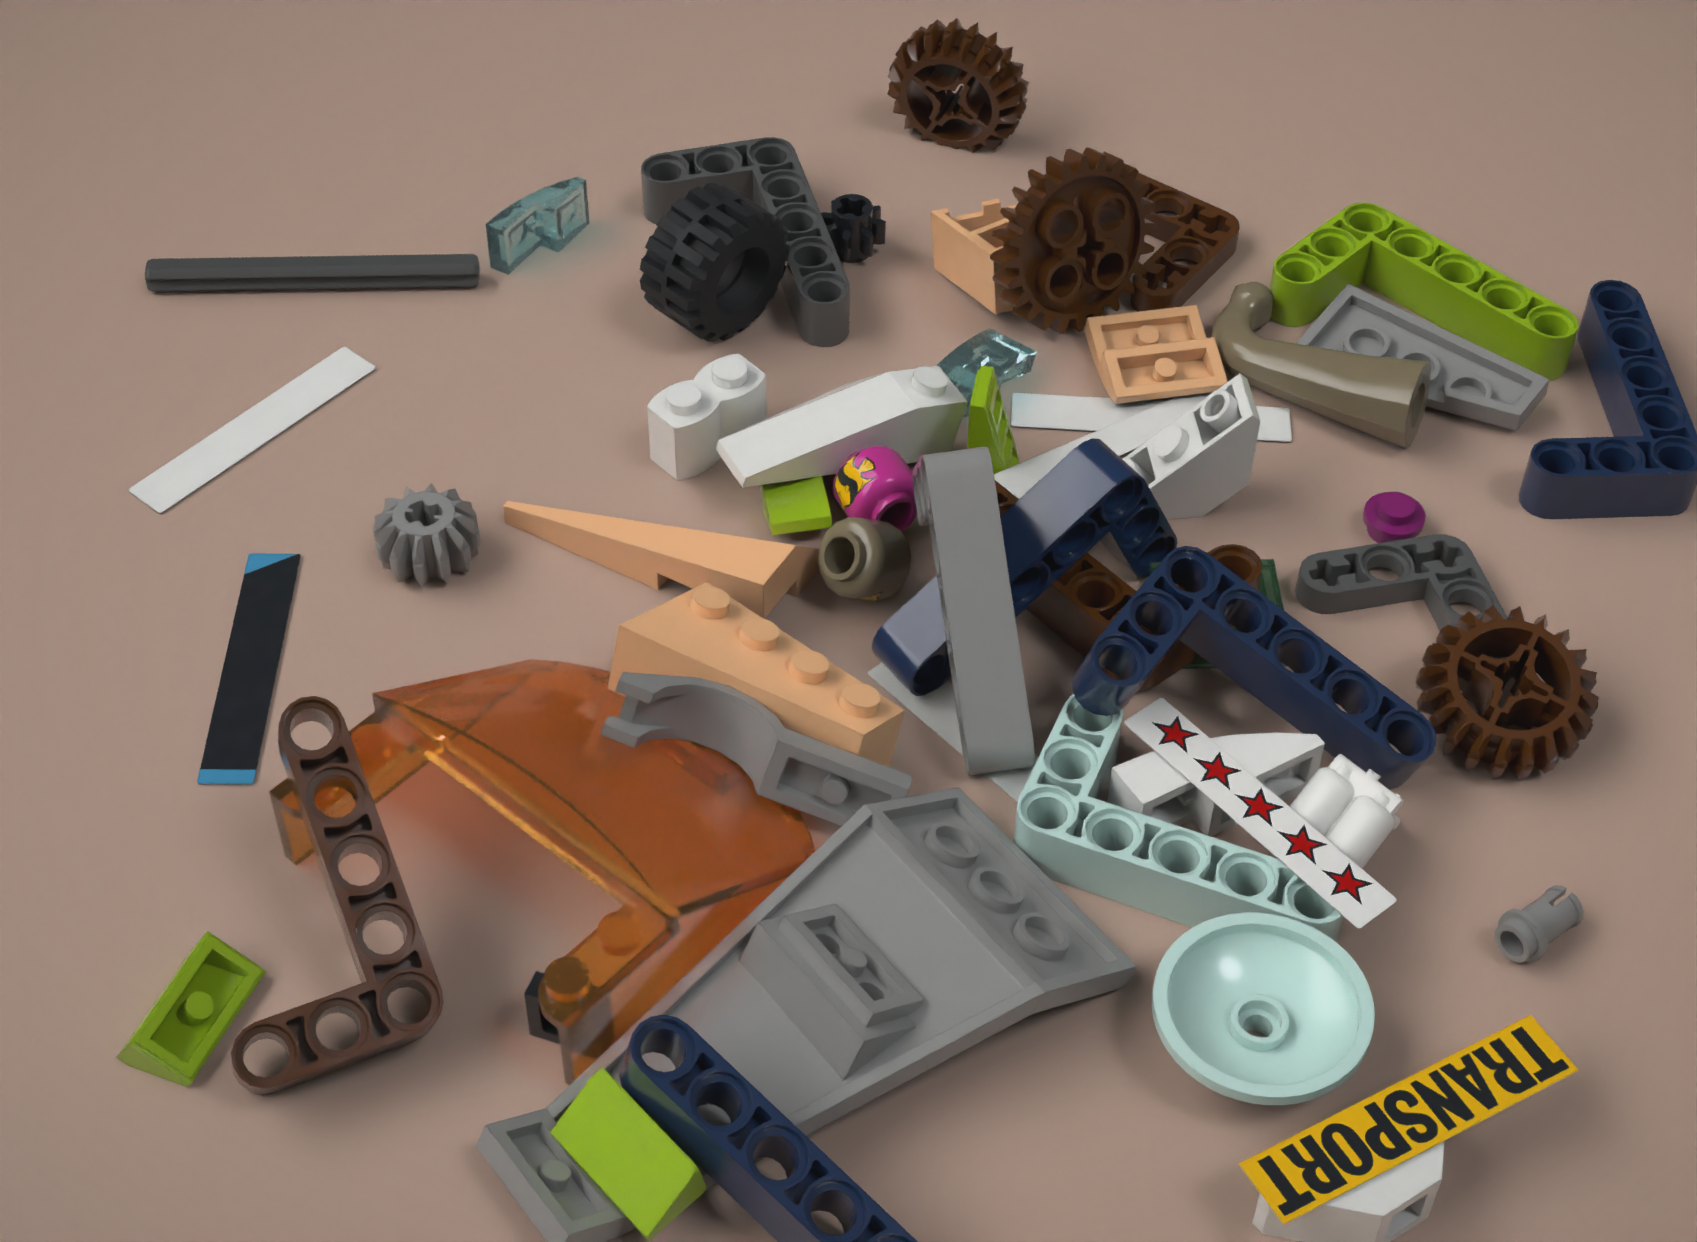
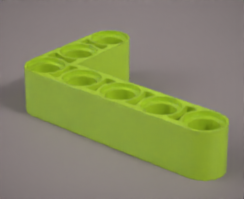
M1362 202L1347 206L1278 256L1274 261L1270 290L1273 294L1271 319L1283 326L1300 327L1311 323L1323 313L1347 284L1354 287L1365 284L1433 324L1550 379L1549 381L1562 377L1567 369L1578 331V320L1573 313L1376 204Z

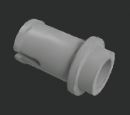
M1555 885L1547 889L1542 896L1522 910L1511 909L1505 912L1499 919L1498 927L1495 930V941L1499 950L1508 959L1518 963L1540 960L1548 951L1549 943L1568 929L1576 927L1582 921L1584 911L1577 896L1572 892L1564 900L1554 905L1556 900L1565 895L1567 889L1563 886Z

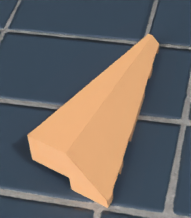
M507 501L503 505L506 524L656 590H659L668 578L692 589L708 582L712 586L724 590L731 598L764 619L786 593L797 597L819 570V549L512 501Z

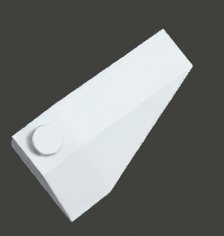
M921 366L915 369L886 372L847 383L718 440L716 451L742 488L837 474L839 468L851 454L871 446H887L898 452L906 464L918 462L921 455L952 450L967 400L939 366Z

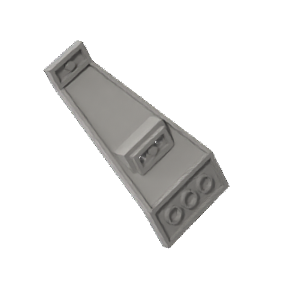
M959 787L865 804L545 1109L486 1124L476 1147L547 1242H605L620 1237L635 1227L556 1142L550 1132L590 1077L602 1067L621 1086L619 1078L621 1063L632 1033L639 1023L649 1017L669 1015L687 1023L807 1136L1031 1014L1124 988L1137 965ZM652 1052L642 1055L645 1063L656 1071L668 1072L675 1070V1065L663 1054ZM707 1104L697 1107L703 1119L711 1124L722 1126L731 1123L726 1112L718 1106ZM766 1157L755 1158L754 1163H757ZM693 1161L702 1174L706 1188L709 1189L717 1183Z

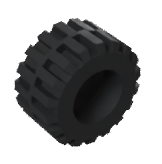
M707 183L703 189L698 186L688 192L684 199H677L665 216L662 215L656 224L657 228L654 234L647 241L645 246L647 249L646 255L641 259L640 270L644 273L640 278L641 290L645 292L644 298L655 309L707 342H716L719 338L724 341L732 338L736 331L742 332L755 317L758 318L762 314L770 299H773L778 290L777 286L784 276L787 267L784 264L789 256V245L786 244L789 236L787 229L782 226V221L724 184L720 186L716 183Z

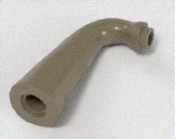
M1259 282L1242 283L1235 286L1230 302L1217 317L1212 331V337H1215L1223 366L1235 376L1239 373L1248 379L1249 384L1272 395L1401 447H1410L1420 427L1427 404L1431 374L1429 361L1369 356L1263 338L1257 335L1254 330L1266 325L1270 321L1273 307V294L1271 290Z

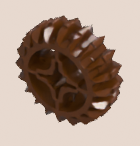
M958 18L950 22L947 27L937 19L927 29L920 26L899 47L895 54L897 57L889 69L888 78L891 82L889 83L887 95L896 99L893 113L906 115L904 129L916 128L920 131L921 141L929 138L935 141L937 145H947L954 149L967 147L973 153L982 148L983 145L995 150L998 145L1002 144L1004 138L1007 139L1009 135L1014 133L1019 120L1026 110L1027 99L1025 96L1028 92L1029 82L1021 78L1024 64L1010 61L1013 47L1000 48L996 44L997 32L988 37L981 35L978 22L966 30L962 27ZM960 84H963V85H964V86L961 85V86L959 87V89H958L955 93L952 92V91H955Z
M1493 604L1484 611L1481 619L1468 611L1460 617L1456 627L1447 624L1446 627L1440 630L1436 643L1427 647L1422 658L1424 667L1420 669L1416 677V688L1423 691L1417 700V711L1432 715L1429 721L1436 734H1446L1447 738L1442 746L1444 755L1455 753L1458 749L1468 754L1465 758L1466 771L1474 769L1479 761L1489 763L1492 780L1502 776L1507 765L1511 767L1519 781L1528 777L1534 766L1545 774L1554 769L1559 758L1563 760L1571 758L1579 747L1578 741L1586 739L1591 731L1593 720L1590 717L1597 710L1599 699L1597 695L1591 693L1597 683V672L1581 669L1587 660V649H1567L1566 644L1570 639L1569 629L1558 632L1555 635L1545 630L1548 626L1546 614L1538 617L1532 624L1524 621V615L1521 606L1511 610L1507 619H1503ZM1489 656H1502L1507 658L1496 659ZM1513 677L1515 682L1510 690L1512 695H1509L1503 708H1500L1498 702L1503 694L1501 689H1504L1509 678ZM1465 699L1475 706L1478 714L1468 705ZM1517 725L1528 730H1511L1503 727Z

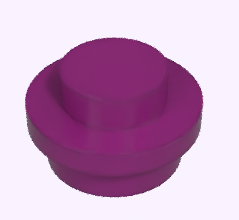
M1382 492L1372 496L1366 502L1363 512V521L1367 527V532L1377 543L1414 538L1423 530L1426 519L1422 505L1414 498L1401 492Z

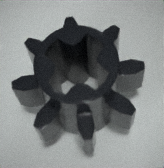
M845 194L831 201V213H821L838 257L842 262L857 263L864 261L868 257L873 256V244H885L886 221L881 219V207L879 205L873 206L872 202L862 195Z

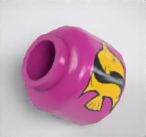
M871 446L851 454L839 468L833 481V494L848 517L888 522L902 532L915 521L917 516L913 490V472L895 450L887 446Z

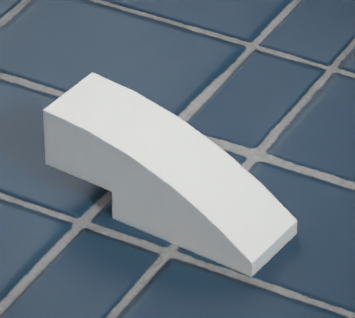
M1301 733L1234 734L1210 738L1282 801L1299 794L1319 769L1325 745L1317 734ZM1156 751L1112 767L1108 803L1177 826L1192 820L1203 834L1213 836L1238 824Z

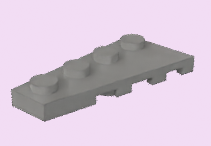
M1350 284L1346 285L1296 342V344L1369 356L1429 361L1431 374L1427 407L1515 431L1521 427L1546 396L1550 380Z

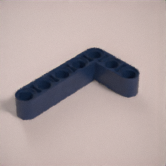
M1600 281L1594 284L1590 290L1577 334L1578 342L1614 437L1552 438L1536 443L1530 452L1519 491V502L1523 509L1531 515L1543 519L1653 517L1681 514L1689 507L1697 486L1696 430L1640 293L1633 286L1622 281Z
M1094 438L1084 441L1074 448L1000 516L1015 618L1099 541L1140 578L1149 577L1166 555L1174 550L1178 544L1173 529L1145 479L1103 441ZM937 576L930 580L879 628L872 642L873 653L915 696H925L941 687L951 678Z
M1178 547L1166 555L1097 638L1072 680V690L1075 698L1084 709L1096 715L1108 716L1117 714L1129 703L1180 640L1303 734H1317L1325 743L1324 750L1336 758L1339 754H1342L1365 772L1369 768L1381 776L1378 782L1389 790L1398 788L1405 783L1433 754L1437 744L1435 730L1431 722L1423 714L1207 552L1197 547ZM1176 584L1184 587L1186 591L1180 589ZM1229 624L1235 626L1239 631L1233 629ZM1139 626L1149 629L1154 635L1144 632ZM1282 663L1287 665L1292 671L1286 669ZM1102 669L1113 672L1119 680L1107 676ZM1336 704L1340 705L1346 712L1342 711ZM1390 744L1393 745V746H1395V748H1396L1400 753L1396 752V751L1390 746Z
M669 1015L651 1016L639 1023L632 1033L621 1063L619 1073L621 1087L693 1161L778 1242H918L687 1023ZM652 1052L663 1054L675 1065V1070L668 1072L656 1071L645 1063L642 1055ZM707 1104L718 1106L726 1112L731 1123L722 1126L711 1124L703 1119L697 1107ZM761 1157L774 1159L784 1168L787 1179L773 1180L765 1177L756 1168L754 1159ZM820 1210L831 1213L842 1224L844 1234L835 1236L824 1233L813 1222L811 1212Z

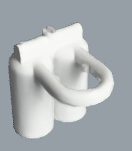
M1339 754L1329 767L1319 768L1290 807L1363 869L1393 829L1396 830L1400 825L1401 819L1396 812L1402 806L1404 800L1400 798L1401 796L1398 793H1393L1378 782L1381 776L1369 768L1365 772L1348 758Z

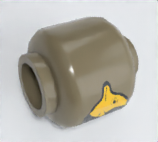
M848 517L836 522L826 532L820 544L818 555L820 575L829 589L842 597L880 601L891 597L903 587L909 575L911 564L909 543L899 529L888 522L859 517Z

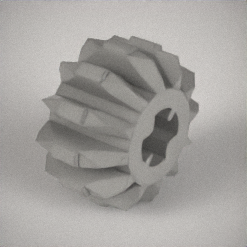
M431 483L425 491L416 493L406 487L403 499L386 498L383 512L375 515L373 532L377 557L382 562L383 569L392 570L398 582L415 577L422 588L429 579L439 578L448 584L451 571L469 572L471 558L479 554L478 547L481 541L476 512L472 509L471 502L463 501L459 498L455 488L438 493Z

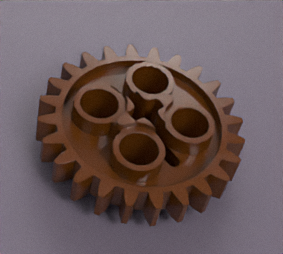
M1086 147L1083 154L1072 149H1066L1063 162L1052 156L1046 158L1045 175L1033 169L1028 171L1031 187L1027 191L1014 186L1012 192L1018 204L1015 209L1001 208L1000 213L1009 220L1007 228L995 230L992 235L1004 242L1003 248L990 254L991 260L1004 266L992 278L993 281L1005 287L1000 298L1013 306L1012 312L1044 331L1049 327L1059 334H1064L1069 326L1081 332L1084 329L1086 318L1103 316L1102 307L1105 305L1115 311L1120 309L1117 295L1121 290L1129 294L1135 292L1134 286L1129 279L1133 273H1146L1147 269L1138 261L1140 255L1154 252L1155 247L1144 242V237L1157 229L1156 223L1145 218L1156 207V204L1143 197L1149 189V185L1136 178L1139 172L1136 168L1123 163V159L1105 151L1101 153Z

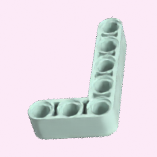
M1074 694L1069 697L1019 797L1014 831V843L1051 880L1190 927L1227 914L1243 912L1269 913L1303 922L1321 931L1338 943L1344 916L1278 858L1100 800L1111 776L1112 767L1116 765L1123 710L1108 716L1096 715L1084 709L1076 700Z

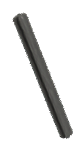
M475 254L158 258L147 261L145 280L148 290L152 292L475 287L479 284L480 263L478 256Z

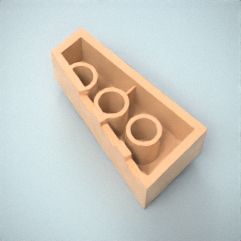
M708 582L619 625L607 689L616 692L618 681L623 672L696 677L728 685L758 700L779 718L783 727L888 767L891 764L905 712L904 709L882 696L874 687L862 683L831 663L823 654L811 650L780 630L773 622L760 617L731 598L724 590L714 587Z

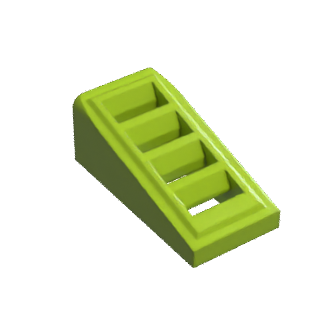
M981 365V369L977 370L969 406L967 449L987 446L992 460L993 472L996 474L1019 464V456L994 367Z

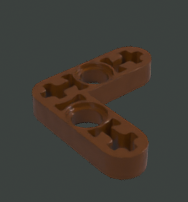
M1138 172L1136 178L1149 185V189L1143 197L1156 204V207L1145 216L1146 219L1157 224V229L1148 235L1165 243L1143 264L1147 269L1146 273L1133 275L1132 284L1135 292L1130 297L1131 305L1137 312L1181 307L1234 254L1237 248L1240 229L1239 221L1234 215ZM1156 212H1172L1179 216L1165 217L1156 214ZM1178 259H1184L1194 261L1198 264L1193 266H1184L1177 264L1173 261ZM1163 282L1167 283L1166 288L1163 287Z

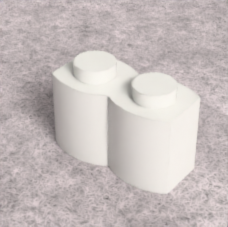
M732 354L718 358L704 366L697 373L694 380L679 382L660 391L647 406L650 459L675 480L692 478L711 468L721 457L716 451L718 440L767 419L766 374L742 355Z

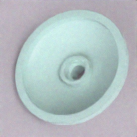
M1259 912L1227 914L1192 927L1182 934L1166 951L1157 969L1152 991V1013L1156 1030L1163 1045L1175 1062L1191 1077L1209 1089L1235 1100L1252 1104H1298L1316 1099L1333 1091L1343 1084L1360 1066L1368 1051L1374 1030L1375 1008L1372 993L1363 972L1354 959L1337 942L1314 927L1298 920L1275 914ZM1247 1031H1258L1266 1037L1253 1036L1247 1033Z

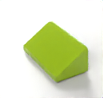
M207 931L188 953L116 1058L128 1066L188 1088L266 973V970Z
M603 1067L590 1077L550 1132L556 1142L648 1242L707 1190L702 1174L694 1162Z

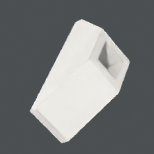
M1239 373L1123 458L1130 467L1145 479L1167 520L1203 517L1249 485L1260 418L1248 379Z
M1444 1141L1285 1225L1281 1223L1260 1194L1252 1223L1263 1235L1300 1242H1391L1429 1217L1442 1180Z

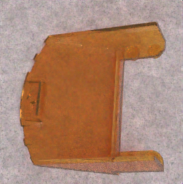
M529 659L372 693L375 712L352 728L349 734L375 804L432 761L623 905L617 911L604 916L599 922L598 928L567 955L551 962L546 968L539 984L538 997L540 1009L545 1018L558 1028L565 1083L571 1085L815 852L812 837L800 811L757 795L752 779L737 763L722 753L695 742L670 738L647 741L633 748L601 736L600 734L607 717H619L625 700V696L607 689L610 677L609 671L567 662ZM286 778L270 790L269 794L285 857L295 865H298L313 854L314 849L290 781ZM339 787L326 788L319 792L314 799L318 810L324 815L333 818L344 817L356 806L352 795Z

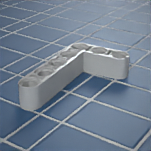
M987 446L921 455L912 473L914 498L920 526L929 525L961 746L967 774L971 776L1033 767L1035 765L1034 741L995 478L989 449Z

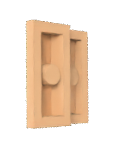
M1197 305L1087 318L1084 332L1101 381L1114 404L1210 393L1218 390L1228 382L1215 337L1206 338Z

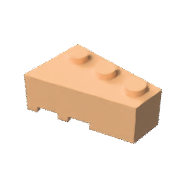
M997 198L981 201L982 211L950 217L948 208L930 211L934 269L995 315L1012 311L1013 306L1000 298L1005 287L993 281L992 278L1004 266L990 259V254L1003 248L1004 245L1003 241L992 235L995 230L1007 228L1009 220L1000 213L1001 208L1006 207H1001V203ZM1016 205L1007 206V207H1008V208H1014V209H1015Z

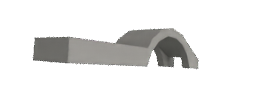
M623 672L615 690L626 695L619 717H607L600 734L633 748L647 741L669 738L695 742L711 748L737 763L752 779L757 795L839 826L847 822L865 804L906 797L913 777L783 727L779 718L758 700L728 685L696 677Z

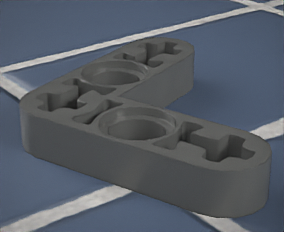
M1446 534L1421 536L1310 555L1301 563L1295 588L1296 598L1301 605L1319 614L1342 613L1423 599L1439 631L1446 627L1447 624L1456 627L1460 617L1463 616L1450 607V604L1455 602H1466L1477 607L1481 614L1476 615L1479 619H1481L1484 611L1494 604L1503 619L1508 618L1471 549L1465 542ZM1375 567H1384L1394 571L1400 578L1393 581H1384L1372 576L1368 570ZM1489 656L1496 659L1507 658L1502 656Z

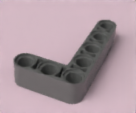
M764 137L659 153L644 160L641 165L643 210L647 220L654 224L658 223L662 215L665 216L670 211L671 205L677 199H684L688 192L697 186L703 189L707 183H716L720 186L724 184L778 217L782 221V226L787 229L789 236L786 242L789 245V256L784 264L787 267L783 278L780 280V284L800 336L805 342L818 347H832L846 340L849 335L850 316L849 281L796 151L790 142L776 137Z

